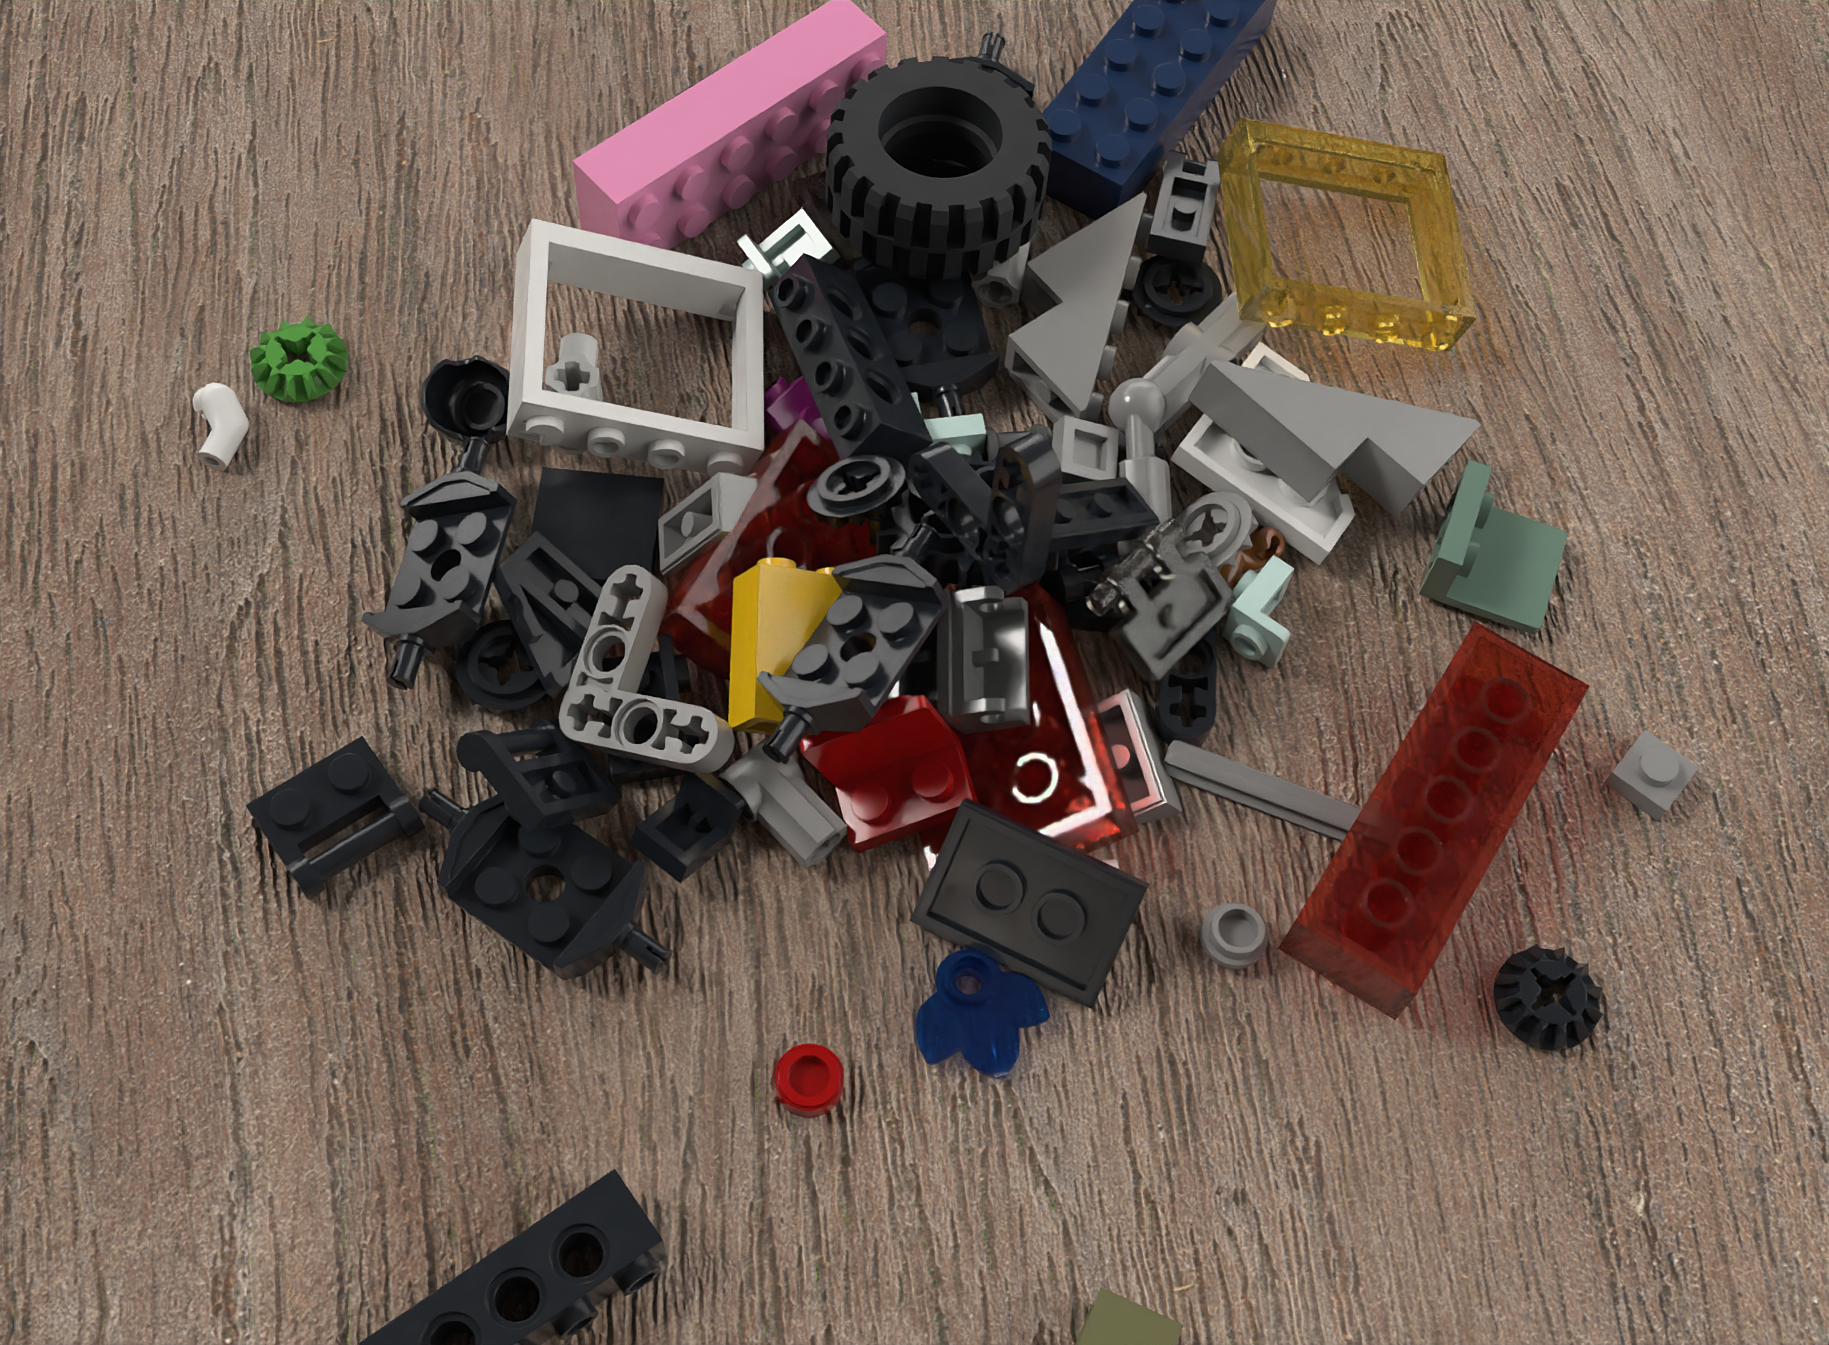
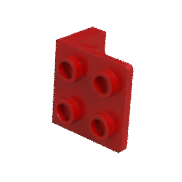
M904 695L885 701L874 718L860 732L821 730L818 735L812 734L804 737L799 743L802 755L835 786L844 823L847 825L850 846L858 853L954 819L962 800L966 797L978 802L960 739L924 695L915 697Z

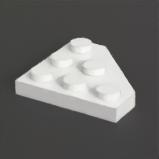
M1261 342L1258 343L1241 365L1310 382L1306 373ZM1206 414L1202 415L1170 459L1213 491H1231L1243 496L1253 507L1252 514L1258 523L1264 527L1277 529L1282 534L1285 542L1318 565L1330 553L1355 516L1349 495L1340 493L1336 478L1308 503Z

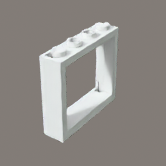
M532 218L516 254L506 435L539 441L540 445L545 446L560 445L585 450L599 457L609 458L616 456L647 462L660 469L677 468L708 474L710 477L715 476L719 472L747 477L764 451L763 272ZM547 281L732 322V428L542 390Z

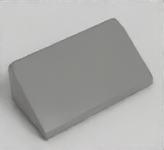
M719 472L658 520L660 571L662 576L671 577L730 534L758 486V480Z
M1126 689L1073 714L1109 828L1112 830L1172 817L1183 812L1173 780L1168 775L1163 764L1165 756L1148 706L1141 697L1130 689Z

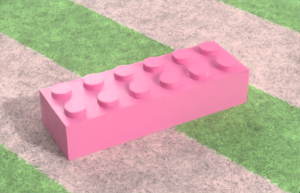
M830 0L577 157L572 163L581 230L670 250L687 238L698 236L706 229L708 224L731 209L741 208L754 194L774 181H781L787 178L797 166L817 153L827 152V128L830 126L831 114L836 104L845 98L846 91L861 78L868 82V75L873 70L885 65L887 32L852 1Z

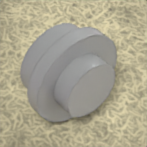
M1225 903L1211 910L1206 916L1201 927L1200 937L1206 954L1214 962L1230 969H1243L1255 964L1262 957L1268 944V929L1262 917L1252 907L1242 903Z

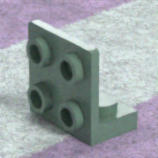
M1469 459L1449 498L1419 595L1530 634H1536L1544 620L1568 535L1559 528L1493 506L1495 494L1486 492L1493 467Z

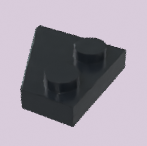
M536 531L499 566L494 573L493 584L546 693L554 699L570 682L603 588ZM621 623L618 624L619 627H623V626H624V625L621 624Z

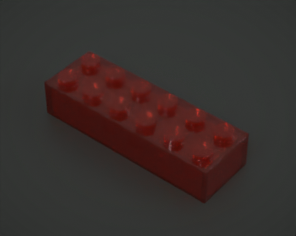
M1475 621L1278 949L1396 1020L1418 994L1590 686Z

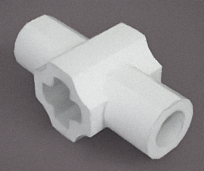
M570 333L561 339L559 361L554 365L547 366L545 386L547 391L603 402L599 368H597L598 342L595 338L583 333ZM551 445L554 450L562 454L579 455L586 452L585 450Z

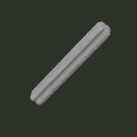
M1173 740L1166 752L1163 764L1172 779L1392 861H1399L1408 847L1411 829L1403 823L1180 740Z

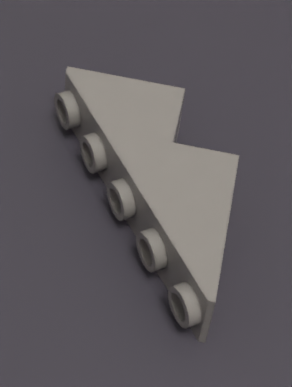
M1144 192L1026 263L1021 300L1038 318L1009 335L1004 371L1053 423L1057 422L1064 415L1093 423L1098 422L1104 394L1094 392L1097 380L1109 382L1117 347L1107 344L1110 334L1122 335L1130 304L1128 301L1120 300L1122 290L1134 291L1142 257L1133 255L1134 247L1137 245L1146 248L1154 214L1144 212L1147 197Z
M1212 360L1203 369L1201 378L1187 398L1308 503L1342 472L1395 518L1445 468L1481 426L1475 419L1457 416L1453 413L1435 411L1401 403L1397 400H1387L1348 391L1340 387L1326 386L1291 378L1283 374H1274L1217 360Z

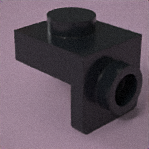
M686 771L678 794L636 826L630 844L681 884L729 844L745 802L727 785L710 773L698 774Z

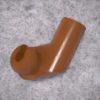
M1273 527L1256 528L1249 535L1253 547L1239 551L1235 556L1236 566L1225 564L1221 566L1215 579L1208 578L1207 583L1215 592L1216 598L1230 599L1243 573H1246L1249 569L1256 570L1264 567L1273 555L1278 558L1281 557L1285 550V541L1277 529Z

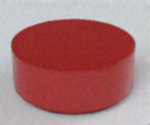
M814 1043L800 1044L789 1049L780 1058L775 1069L774 1082L777 1098L787 1111L799 1117L813 1118L828 1113L836 1106L843 1092L844 1070L839 1058L830 1049Z

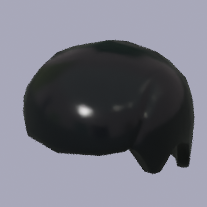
M474 355L472 358L458 361L444 359L438 362L422 383L421 407L431 427L449 442L463 447L464 440L467 437L470 440L471 437H479L490 445L507 437L510 372L480 355Z

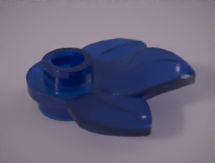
M974 949L958 950L948 955L940 963L935 977L936 993L928 998L918 1010L916 1021L917 1044L920 1054L928 1065L941 1063L960 1051L964 1060L979 1073L998 1080H1004L1008 1078L1014 1069L1019 1056V1028L1041 1025L1049 1020L1050 1013L1040 988L1025 975L1002 972L991 957ZM970 976L979 982L981 989L974 994H965L958 989L956 981L961 977Z

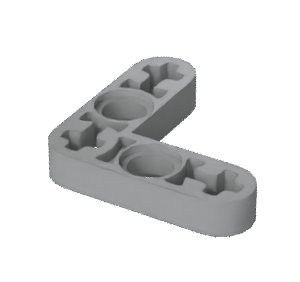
M625 565L611 574L603 586L560 707L558 718L560 729L565 736L592 751L698 774L711 773L718 770L728 761L733 751L735 740L733 730L725 720L701 706L636 694L666 610L668 595L664 584L646 569L638 565ZM643 590L639 600L633 599L627 604L630 595H639ZM621 623L628 628L630 624H632V627L630 631H627L624 628L619 627L618 624ZM617 643H624L626 650L621 664L614 670L604 672L602 662L606 651ZM599 711L613 718L611 727L596 721H588L585 725V720L588 714H598ZM655 713L658 723L654 735L647 742L635 744L633 734L638 721L648 714ZM679 730L685 734L698 737L704 736L706 732L709 733L706 744H696L694 748L678 739Z

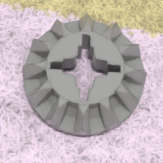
M1231 491L1210 493L1191 503L1173 522L1174 555L1167 557L1170 565L1177 572H1181L1184 575L1199 578L1202 574H1205L1213 579L1217 577L1221 566L1225 564L1236 566L1235 556L1239 551L1253 547L1249 535L1259 526L1252 514L1253 507L1243 496ZM1217 526L1222 532L1214 535L1213 538V532L1216 531ZM1213 538V543L1206 547L1205 543L1210 542Z

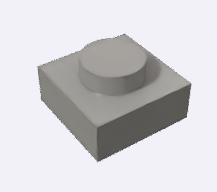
M1064 415L1055 422L1052 448L1060 463L1062 471L1061 483L1073 484L1116 478L1119 429Z
M1644 730L1604 783L1658 821L1699 767L1653 734Z

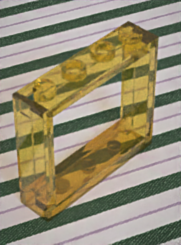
M1239 118L1217 153L1239 320L1263 323L1272 327L1283 326L1316 331L1324 335H1342L1368 339L1377 343H1394L1420 347L1430 351L1440 350L1449 352L1475 322L1477 314L1445 154ZM1260 179L1405 204L1407 206L1424 301L1274 277Z

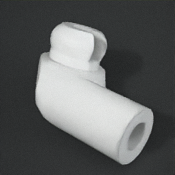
M212 382L198 389L193 397L194 410H202L203 419L208 420L212 428L198 453V458L208 467L224 471L247 433L249 421L235 392L224 384Z

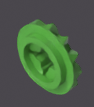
M306 316L301 324L293 325L282 319L278 330L272 333L261 331L260 344L258 347L250 349L251 372L256 384L267 395L284 402H307L328 394L341 382L348 368V352L344 340L336 335L330 323L319 326L308 316ZM307 350L311 363L295 360L289 365L286 351H292L300 355Z

